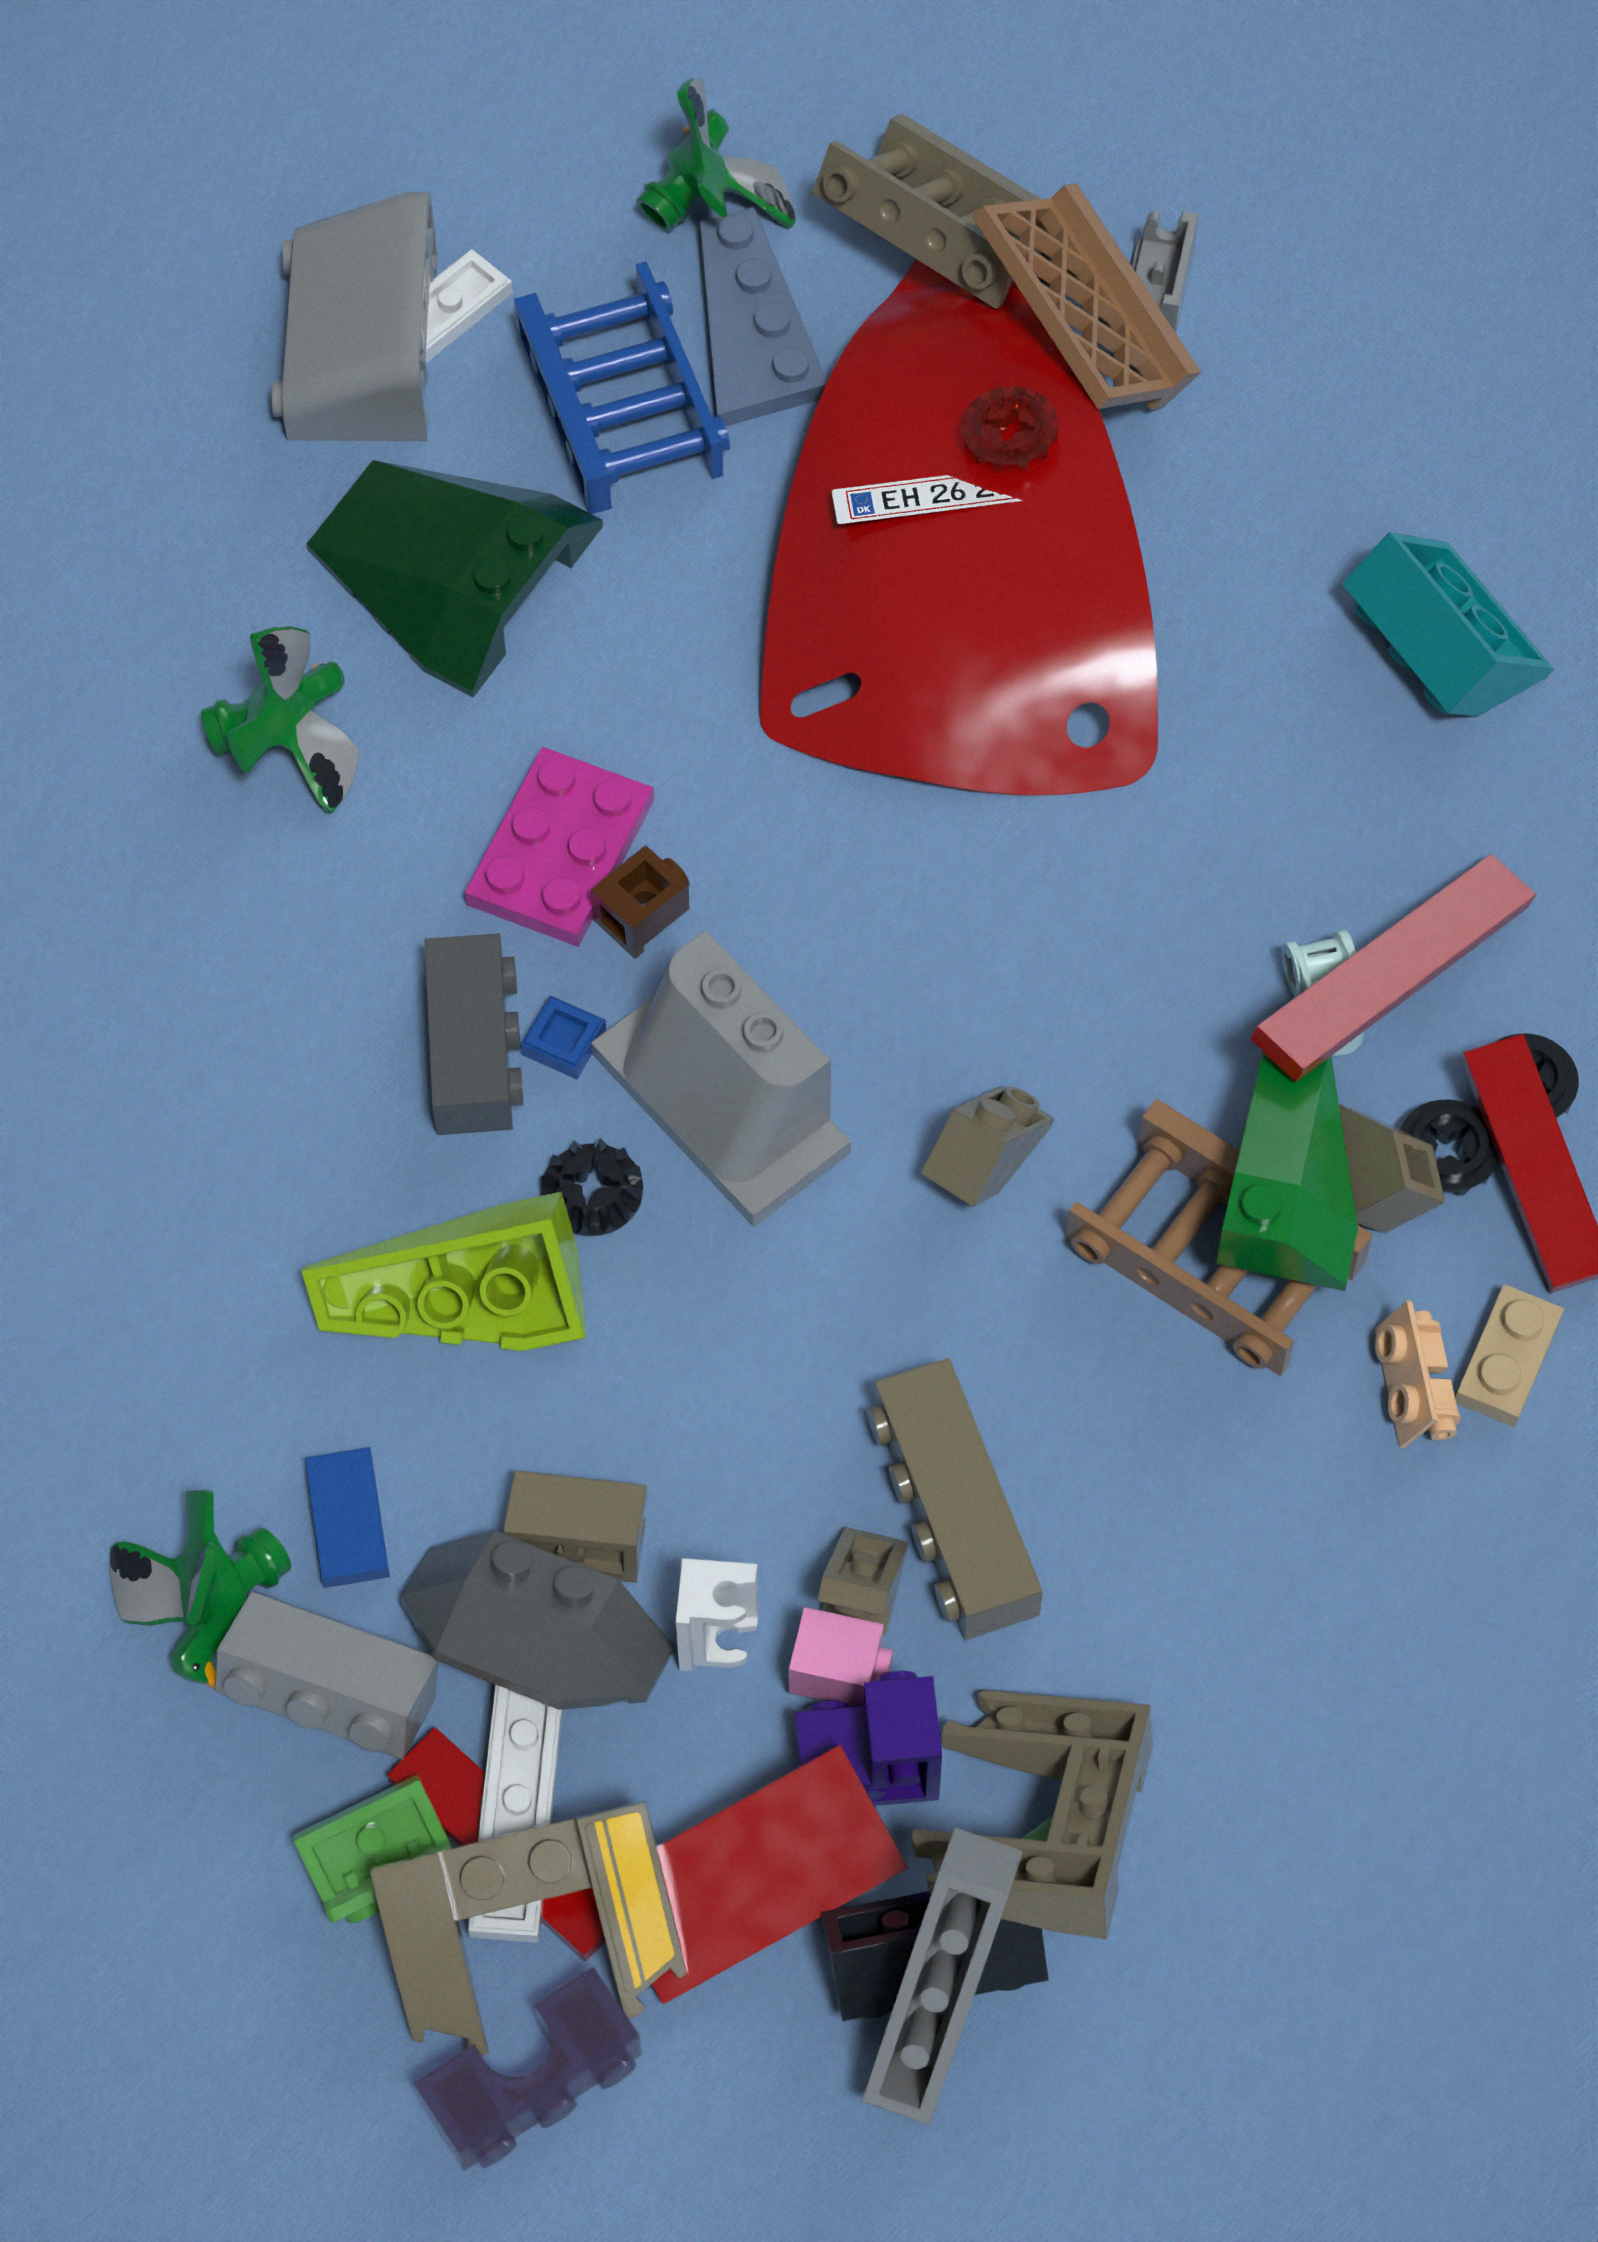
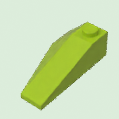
M562 1192L500 1204L304 1266L301 1271L319 1331L397 1338L400 1334L440 1338V1343L462 1345L463 1340L501 1344L500 1349L526 1351L584 1339L587 1334L579 1253Z

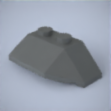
M495 1530L429 1548L401 1594L400 1604L406 1614H410L417 1632L434 1660L558 1710L604 1706L627 1700L628 1703L646 1702L673 1653L674 1645L619 1579Z

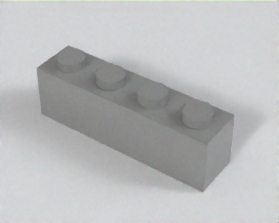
M954 1828L862 2099L863 2102L930 2125L1023 1851L968 1831Z

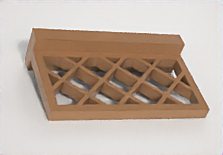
M1078 184L1063 185L1051 198L984 205L972 216L1097 409L1142 401L1146 402L1150 410L1164 408L1201 373ZM1005 228L1019 236V241L1009 235ZM1034 247L1049 256L1051 262L1036 253ZM1037 276L1048 282L1050 288L1042 284ZM1066 295L1081 304L1082 309L1065 299ZM1068 323L1081 331V336L1072 331ZM1097 342L1113 352L1114 358L1098 348ZM1100 372L1113 380V387L1108 386Z

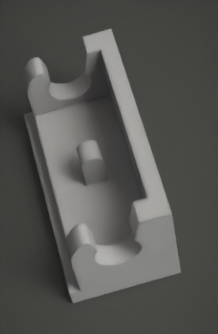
M1152 211L1146 218L1143 238L1138 237L1132 268L1177 334L1194 257L1199 214L1183 211L1178 220L1176 231H1166L1158 226L1160 221L1159 212Z

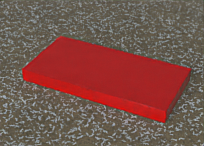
M841 1744L657 1846L687 1973L679 1979L670 1968L654 1981L652 1985L664 2005L822 1917L821 1912L834 1910L908 1869L906 1861Z

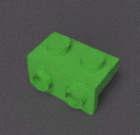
M418 1774L292 1835L293 1842L323 1901L324 1911L330 1923L337 1922L343 1918H346L349 1924L357 1923L379 1912L370 1874L372 1868L453 1848Z

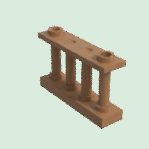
M1156 1098L1142 1116L1138 1146L1144 1149L1145 1156L1099 1215L1077 1201L1069 1210L1066 1239L1071 1241L1075 1251L1087 1261L1094 1264L1105 1263L1231 1344L1235 1353L1247 1364L1258 1369L1266 1367L1281 1377L1288 1368L1294 1340L1283 1334V1332L1318 1285L1289 1280L1260 1319L1228 1298L1247 1274L1248 1270L1220 1265L1205 1284L1174 1264L1219 1204H1228L1240 1150ZM1176 1169L1195 1181L1199 1189L1153 1249L1121 1230V1227L1165 1170L1172 1171ZM1359 1225L1348 1279L1351 1281L1366 1263L1373 1236L1372 1233Z

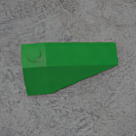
M1262 1052L1222 1228L1216 1264L1345 1291L1358 1232V1223L1332 1056L1295 1082L1270 1057Z

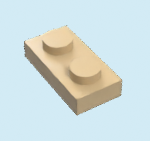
M1503 1284L1455 1397L1456 1404L1516 1427L1565 1308Z

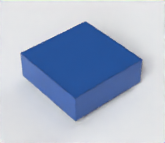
M550 995L520 1044L521 1053L529 1059L577 1080L592 1056L591 1042L607 1030L606 1020Z

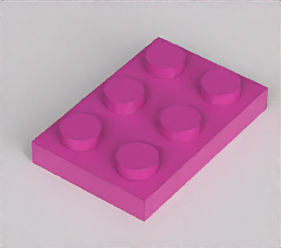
M542 746L464 892L466 905L579 947L593 921L591 889L622 864L655 800L654 787Z

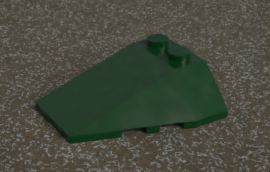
M372 460L306 544L307 550L353 598L357 596L375 615L376 623L388 635L392 633L411 654V659L423 672L474 698L506 655L504 626L554 561L569 568L574 566L602 529L603 520L554 494Z

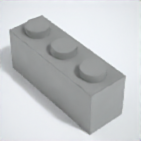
M251 1591L217 1649L215 1692L226 1695L239 1704L256 1706L292 1719L295 1723L305 1728H317L353 1741L366 1750L381 1751L404 1759L435 1701L439 1661L434 1660L432 1655Z

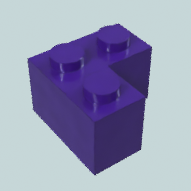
M911 1671L887 1672L878 1676L876 1681L864 1682V1706L848 1707V1704L842 1701H823L811 1705L808 1711L795 1712V1736L799 1767L841 1744L875 1806L939 1800L942 1747L933 1676L917 1677V1674Z

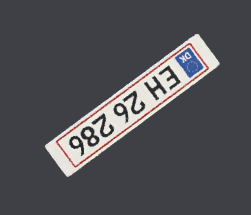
M949 475L832 490L838 524L1023 501L1004 494L988 491Z

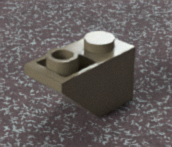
M1001 1086L953 1109L921 1174L970 1206L975 1207L994 1197L1002 1190L1049 1131L1055 1118L1039 1109L1040 1103L1028 1092L1016 1087L1006 1088Z
M1339 1103L1358 1224L1387 1233L1445 1203L1434 1150L1431 1144L1378 1118Z

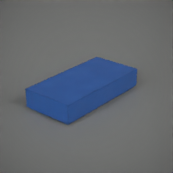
M371 1447L306 1457L305 1463L324 1588L390 1577Z

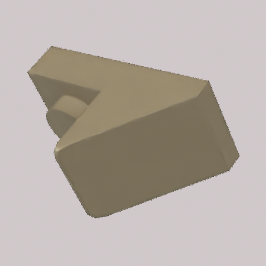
M844 1527L822 1576L818 1601L824 1602L822 1611L884 1624V1637L888 1629L909 1542Z

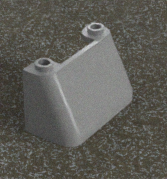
M430 192L401 193L295 228L293 240L283 241L284 275L291 276L283 381H273L272 410L274 417H283L287 440H428L429 415L428 410H425L423 394H425V385L428 383L426 343L430 281H433V276H437L438 260Z

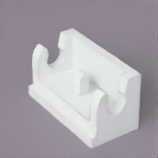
M682 1558L676 1613L679 1671L693 1672V1665L734 1668L746 1663L748 1660L747 1652L739 1649L724 1650L717 1645L716 1639L725 1630H733L737 1633L757 1631L759 1617L757 1564Z

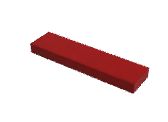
M1524 1034L1463 1052L1461 1062L1550 1294L1598 1279V1225Z
M434 1727L387 1774L388 1781L392 1786H395L418 1774L447 1836L458 1846L478 1842L486 1772ZM593 1887L543 1900L541 1923L586 1962L605 1942Z

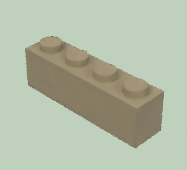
M950 1358L875 1381L874 1406L867 1408L869 1425L877 1445L888 1444L896 1463L889 1466L892 1485L901 1504L911 1501L919 1522L911 1526L913 1538L922 1561L926 1563L933 1560L942 1582L934 1584L940 1610L946 1622L957 1620L965 1641L1040 1616L1043 1590Z

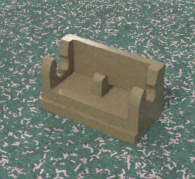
M515 1471L503 1534L619 1579V1581L637 1583L646 1526L644 1512L647 1485Z

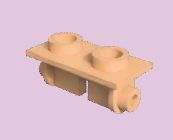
M1405 1301L1375 1328V1350L1378 1359L1382 1362L1389 1395L1388 1412L1395 1423L1400 1448H1406L1425 1431H1430L1432 1440L1442 1441L1451 1439L1457 1435L1456 1425L1461 1422L1451 1379H1433L1429 1375V1372L1443 1373L1449 1368L1441 1336L1440 1323L1432 1320V1315L1429 1311L1415 1312L1412 1301Z

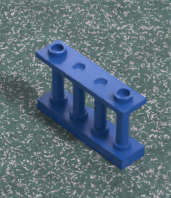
M647 261L636 264L637 295L556 317L553 312L544 314L536 293L514 299L518 338L587 511L591 514L612 509L610 484L617 483L618 476L701 452L711 478L715 479L723 476V452L730 450V441L725 423L721 416L712 418L670 318L673 315V304L667 285L664 281L655 282ZM642 317H645L654 340L574 362L572 357L563 359L559 351V347L563 346V340ZM659 362H664L672 381V385L592 407L590 402L581 404L576 393L581 391V385ZM678 407L683 408L692 429L613 453L608 448L599 450L595 440L600 435L599 430Z

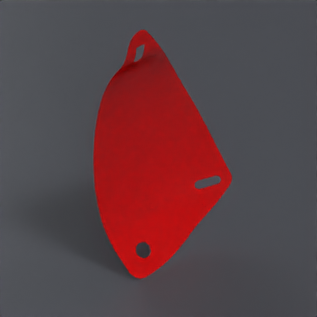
M915 259L896 289L863 322L835 365L817 404L802 447L785 510L777 549L765 635L760 706L762 728L772 740L808 755L856 769L960 789L1011 795H1064L1117 788L1135 783L1152 767L1158 752V689L1155 639L1145 568L1129 499L1099 409L1091 400L1014 280H1012L1003 306L996 309ZM949 475L985 490L1023 500L989 506L838 524L832 490ZM848 673H855L859 676L861 686L852 698L805 717H797L792 713L791 703L799 693ZM1084 703L1101 705L1109 717L1107 734L1099 743L1090 747L1076 745L1071 741L1067 733V722L1070 714L1075 708Z

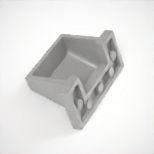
M706 930L674 954L655 996L591 1042L592 1055L753 1227L851 1153V1141L830 1120L831 1060Z

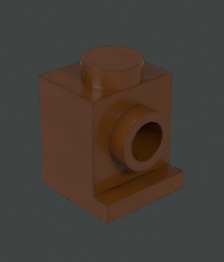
M645 845L591 889L593 921L634 959H637L644 953V946L690 909L688 888L690 883L688 877L675 861L670 858L662 860Z

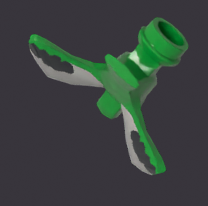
M690 78L683 83L677 91V98L688 122V125L683 129L686 137L667 154L669 169L665 177L659 182L651 181L644 185L645 191L636 200L641 211L658 227L665 231H671L678 222L685 221L687 207L698 196H702L714 212L725 218L727 216V209L723 193L733 192L754 202L786 228L793 227L796 222L794 205L778 168L756 159L721 155L718 149L729 130L726 120L714 109L707 111L704 80Z
M286 626L268 628L252 633L249 637L263 682L257 685L252 690L250 698L242 703L231 704L225 699H218L215 705L201 710L202 722L209 742L217 755L231 751L244 773H248L268 748L280 745L290 750L294 754L319 804L325 813L332 814L345 798L355 777L360 750L341 729L314 713L313 708L318 701L338 692L345 683L343 671L336 662L330 661L310 666V671L303 674L310 656V633L307 630Z
M192 1490L185 1493L187 1535L183 1553L174 1559H170L141 1545L127 1541L116 1542L110 1548V1577L113 1596L123 1622L146 1626L169 1622H184L186 1624V1633L170 1656L173 1672L190 1682L205 1684L216 1690V1671L212 1665V1656L216 1653L247 1600V1594L256 1585L265 1589L278 1585L280 1578L291 1570V1562L280 1541L264 1528H257L251 1534L239 1537L234 1543V1553L229 1557L214 1532L213 1491Z

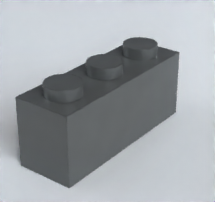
M500 933L426 938L424 943L431 1091L437 1135L513 1130L512 1106L524 1105L521 1067L510 1068L509 1050L521 1049L518 1011L506 1012V995L517 994L515 956L503 957Z

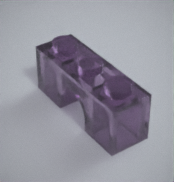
M594 1967L534 2005L538 2026L551 2045L546 2060L534 2072L520 2077L501 2075L488 2066L476 2046L472 2045L414 2083L419 2103L463 2171L477 2163L482 2168H486L499 2162L517 2146L516 2137L539 2123L541 2128H548L558 2123L576 2108L577 2102L575 2098L599 2084L601 2089L612 2087L626 2078L636 2068L637 2064L634 2060L642 2055L640 2035Z

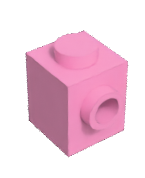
M804 1607L789 1666V1693L823 1701H842L850 1707L864 1706V1682L876 1681L878 1676L891 1671L894 1650L883 1648L884 1624Z

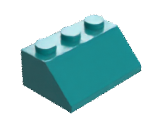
M1388 532L1342 583L1355 599L1353 609L1357 615L1368 625L1379 629L1391 643L1388 646L1390 655L1402 667L1415 672L1426 686L1423 690L1426 699L1437 710L1446 715L1458 714L1478 717L1544 680L1555 670L1448 542Z

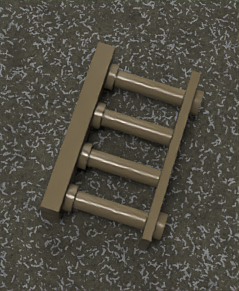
M904 114L890 119L878 154L871 159H865L838 141L831 142L812 194L996 309L1003 306L1013 279L972 216L984 205L1040 199ZM1005 228L1009 235L1019 241V236ZM1034 247L1036 253L1051 262L1049 256Z

